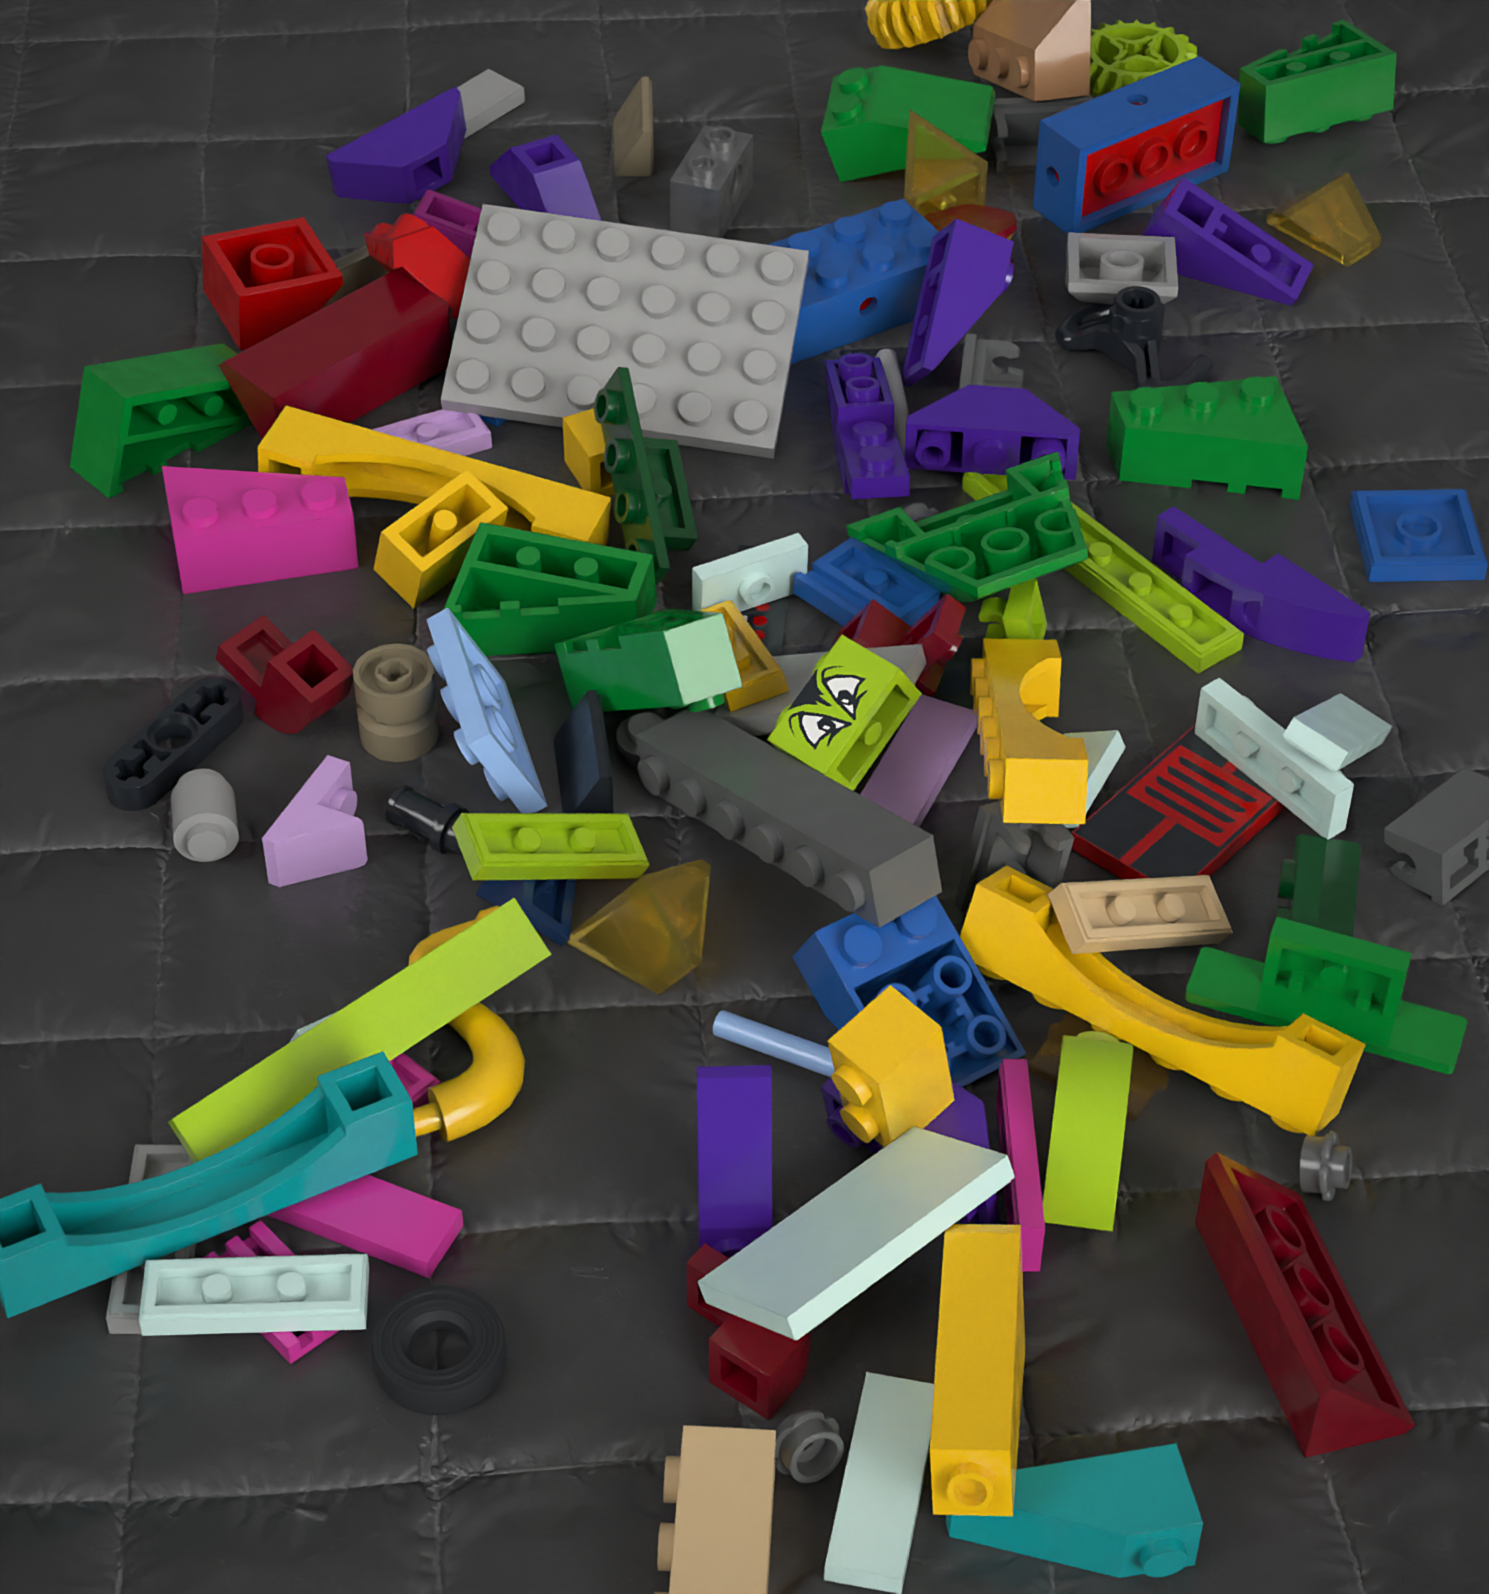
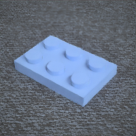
M449 608L426 619L434 645L427 648V652L436 671L447 682V686L440 689L447 709L453 718L460 723L461 728L454 731V737L462 754L471 765L481 762L485 767L483 768L485 777L500 801L510 798L521 813H533L547 807L505 680Z

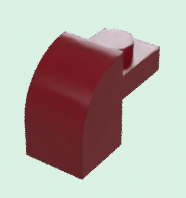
M946 594L916 623L910 626L876 600L872 599L838 631L833 646L841 635L864 648L922 644L926 665L915 686L922 695L931 697L937 691L946 662L951 659L962 642L963 636L958 633L966 607Z
M262 615L220 644L215 658L257 700L254 714L271 728L286 734L300 732L349 695L354 681L353 667L314 629L292 643L265 615Z
M704 1243L687 1261V1306L719 1326L709 1338V1382L769 1420L793 1394L805 1377L810 1360L811 1330L800 1339L794 1340L707 1304L697 1281L729 1258Z

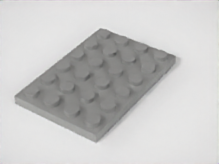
M483 204L441 395L442 410L475 413L482 416L563 428V417L594 409V402L598 391L604 388L618 367L629 368L643 437L677 440L678 445L774 459L806 280L809 251Z

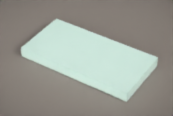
M913 1126L697 1281L705 1302L786 1337L798 1340L1011 1182L1015 1175L1008 1155Z

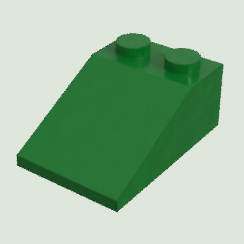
M883 65L867 69L854 67L842 72L840 75L834 76L821 134L839 181H850L986 151L995 92L993 86Z

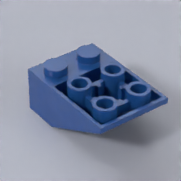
M937 896L930 898L880 928L855 913L815 931L792 956L824 1015L838 1031L888 986L891 985L942 1027L950 1077L953 1082L962 1088L998 1070L999 1064H1002L1003 1059H1020L1027 1054Z

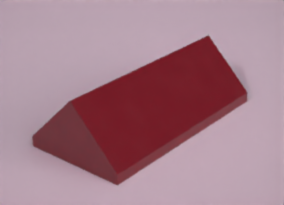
M395 269L222 362L219 367L262 440L285 406L351 423L448 367L451 353L448 302L400 270Z
M1218 1152L1213 1154L1205 1163L1195 1225L1305 1458L1408 1432L1416 1425L1300 1195Z

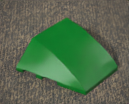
M1058 451L1006 469L1008 490L914 522L901 507H897L846 525L848 536L899 564L939 590L940 593L948 594L955 600L963 602L976 601L1088 559L1086 543L1076 510L1072 507L1067 480L1063 477Z

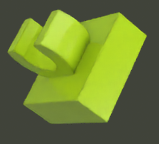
M1037 579L1012 587L1008 601L998 597L983 600L978 616L979 621L997 622L988 625L985 638L1044 639L1047 621Z

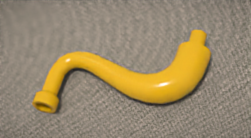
M499 906L481 910L474 920L442 929L419 942L410 954L409 965L490 914ZM480 1002L448 1022L468 1043L473 1053V1062L458 1077L428 1088L429 1104L413 1109L416 1137L438 1130L443 1141L446 1143L461 1138L486 1126L507 1110L522 1088L525 1058L517 1036L501 1017Z

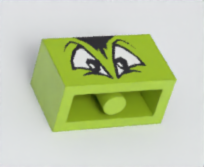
M841 635L832 649L818 660L812 677L795 701L785 707L780 713L775 729L767 740L776 749L854 791L922 693L900 668Z

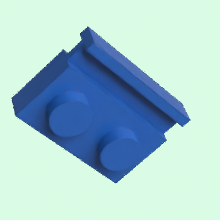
M852 537L813 562L812 570L804 574L799 571L794 575L793 593L842 626L872 599L912 626L940 598L939 590Z

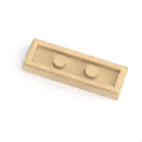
M1209 875L1061 883L1048 894L1072 954L1219 944L1233 933Z

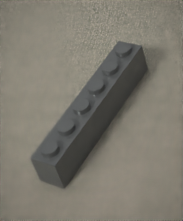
M687 708L635 735L641 760L637 765L638 774L644 787L651 794L660 796L680 808L689 817H695L718 831L724 838L735 841L758 855L764 862L775 865L798 879L804 886L815 889L838 903L844 910L857 914L878 928L942 892L932 834L708 710L689 712Z

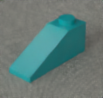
M1174 1443L1017 1469L1013 1516L946 1515V1527L949 1537L1117 1578L1146 1574L1150 1577H1165L1180 1571L1184 1567L1195 1565L1203 1520L1177 1444Z

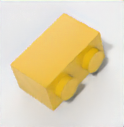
M466 469L381 532L373 570L414 609L458 576L479 523L504 526L508 507Z
M891 985L828 1040L834 1067L831 1078L840 1092L843 1105L840 1115L847 1127L866 1143L875 1139L883 1147H886L913 1126L924 1129L954 1101L942 1027Z

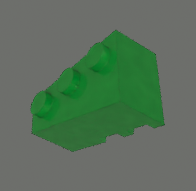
M1341 19L1332 24L1331 34L1319 40L1318 35L1310 34L1302 38V47L1288 55L1287 50L1281 48L1240 68L1238 125L1263 143L1277 144L1284 142L1289 136L1304 132H1324L1331 125L1346 121H1366L1371 119L1373 114L1392 110L1394 106L1397 53Z
M224 343L84 366L70 468L110 499L124 491L122 483L145 471L154 476L162 471V466H168L166 460L189 448L198 453L253 424L219 367L222 362L232 358L237 353Z
M1254 376L1241 380L1209 383L1195 382L1189 385L1157 388L1141 387L1135 390L1111 392L1106 448L1119 481L1191 488L1192 480L1228 483L1227 492L1245 494L1246 485L1282 489L1281 498L1299 500L1308 445L1276 376Z
M480 522L444 609H450L485 656L556 652L554 643L653 613L657 602L653 555Z
M664 609L554 643L572 710L587 690H596L597 694H600L603 712L670 707V709L688 707L689 712H698L724 704L726 702L725 692L743 687L723 613Z

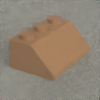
M993 0L973 24V39L968 47V58L973 68V74L1034 102L1089 96L1091 0Z

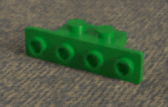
M1276 917L1270 934L1265 963L1217 949L1203 947L1199 952L1185 994V1000L1189 1003L1275 1027L1289 1026L1304 1013L1366 1044L1363 1050L1365 1052L1444 1074H1452L1454 1072L1467 1026V1020L1462 1016L1401 1000L1412 953Z

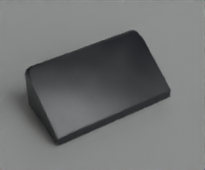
M587 690L559 728L554 738L563 813H614L613 779L601 698L596 690Z

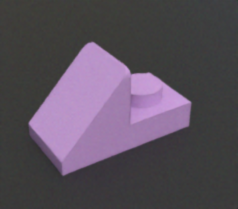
M327 755L262 837L269 884L282 887L359 868L366 864L368 858L364 824L361 819L354 816L357 807V794L353 791L350 762Z

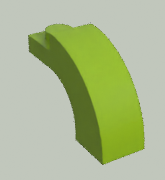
M1097 1031L1082 1032L1078 1036L1063 1035L1043 1197L1045 1223L1113 1232L1133 1055V1044L1119 1042L1113 1035Z

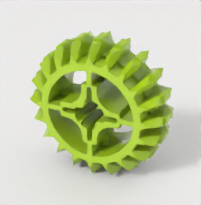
M1119 19L1115 25L1100 23L1097 30L1091 29L1090 95L1094 99L1198 57L1197 46L1189 43L1188 36L1175 34L1173 27L1160 28L1157 27L1156 22L1142 24L1136 19L1134 23H1124Z

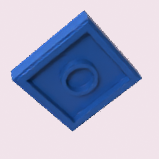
M1466 489L1352 491L1349 509L1368 582L1485 580L1488 562Z

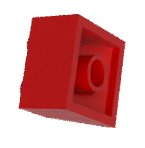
M304 217L202 236L203 291L239 350L248 349L319 311L343 286L342 273Z

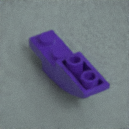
M849 353L841 356L839 359L825 360L830 417L844 493L850 494L851 499L909 496L910 475L894 426V401L880 357H870L863 353Z
M1174 506L1157 516L1152 561L1182 580V587L1244 634L1291 651L1321 658L1354 663L1362 657L1370 617L1369 611L1279 553L1261 563Z

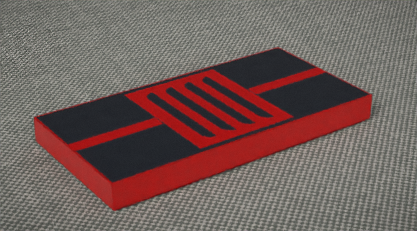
M1195 724L1085 820V824H1081L1072 832L1074 837L1072 850L1122 880L1209 875L1211 877L1275 818L1285 806L1195 734Z

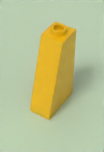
M953 1224L944 1233L930 1438L933 1515L1013 1516L1025 1362L1021 1225Z

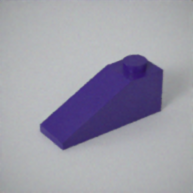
M1184 177L1154 211L1141 235L1175 237L1177 274L1180 276L1290 306L1297 300L1314 264Z
M955 219L933 236L902 371L903 385L910 387L932 372L995 299L1006 291L1014 273V265L1010 263L1014 241L959 219Z
M771 1065L697 1067V1206L699 1249L705 1243L728 1258L734 1256L772 1228Z

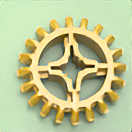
M869 0L865 7L868 17L866 21L871 35H874L877 44L881 48L896 50L903 47L911 48L917 44H926L937 38L942 39L945 35L958 32L959 29L972 25L993 0Z

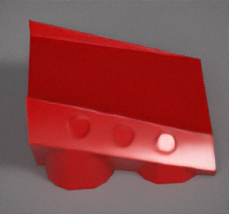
M408 213L400 215L393 226L387 223H380L375 226L373 231L364 233L370 257L388 272L398 269L447 301L449 318H458L471 261L465 253L434 226H429L420 218Z

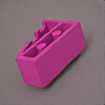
M162 466L183 594L359 568L354 518L345 477Z

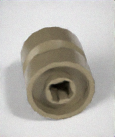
M398 643L381 645L368 650L357 659L353 668L361 745L368 754L380 760L390 762L412 761L426 755L436 745L440 735L435 674L430 657L424 651L414 646Z

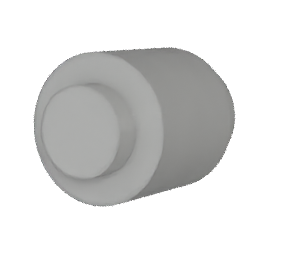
M195 769L187 772L179 779L170 797L174 845L180 854L190 860L198 862L219 860L230 854L239 840L234 790L225 778L214 770Z

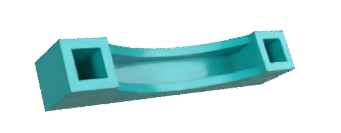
M383 1051L317 1076L318 1086L282 1116L240 1142L188 1166L160 1176L112 1188L83 1192L48 1193L44 1191L40 1183L1 1198L0 1302L7 1318L143 1265L146 1260L158 1259L418 1155L412 1099Z

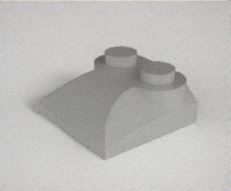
M1068 232L1065 285L1068 288V292L1079 301L1091 304H1113L1118 292L1131 286L1146 287L1155 291L1160 297V302L1163 304L1177 297L1178 275L1175 237Z

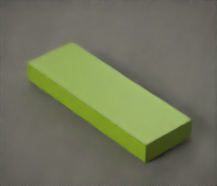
M461 813L452 827L472 880L641 878L650 865L629 814Z

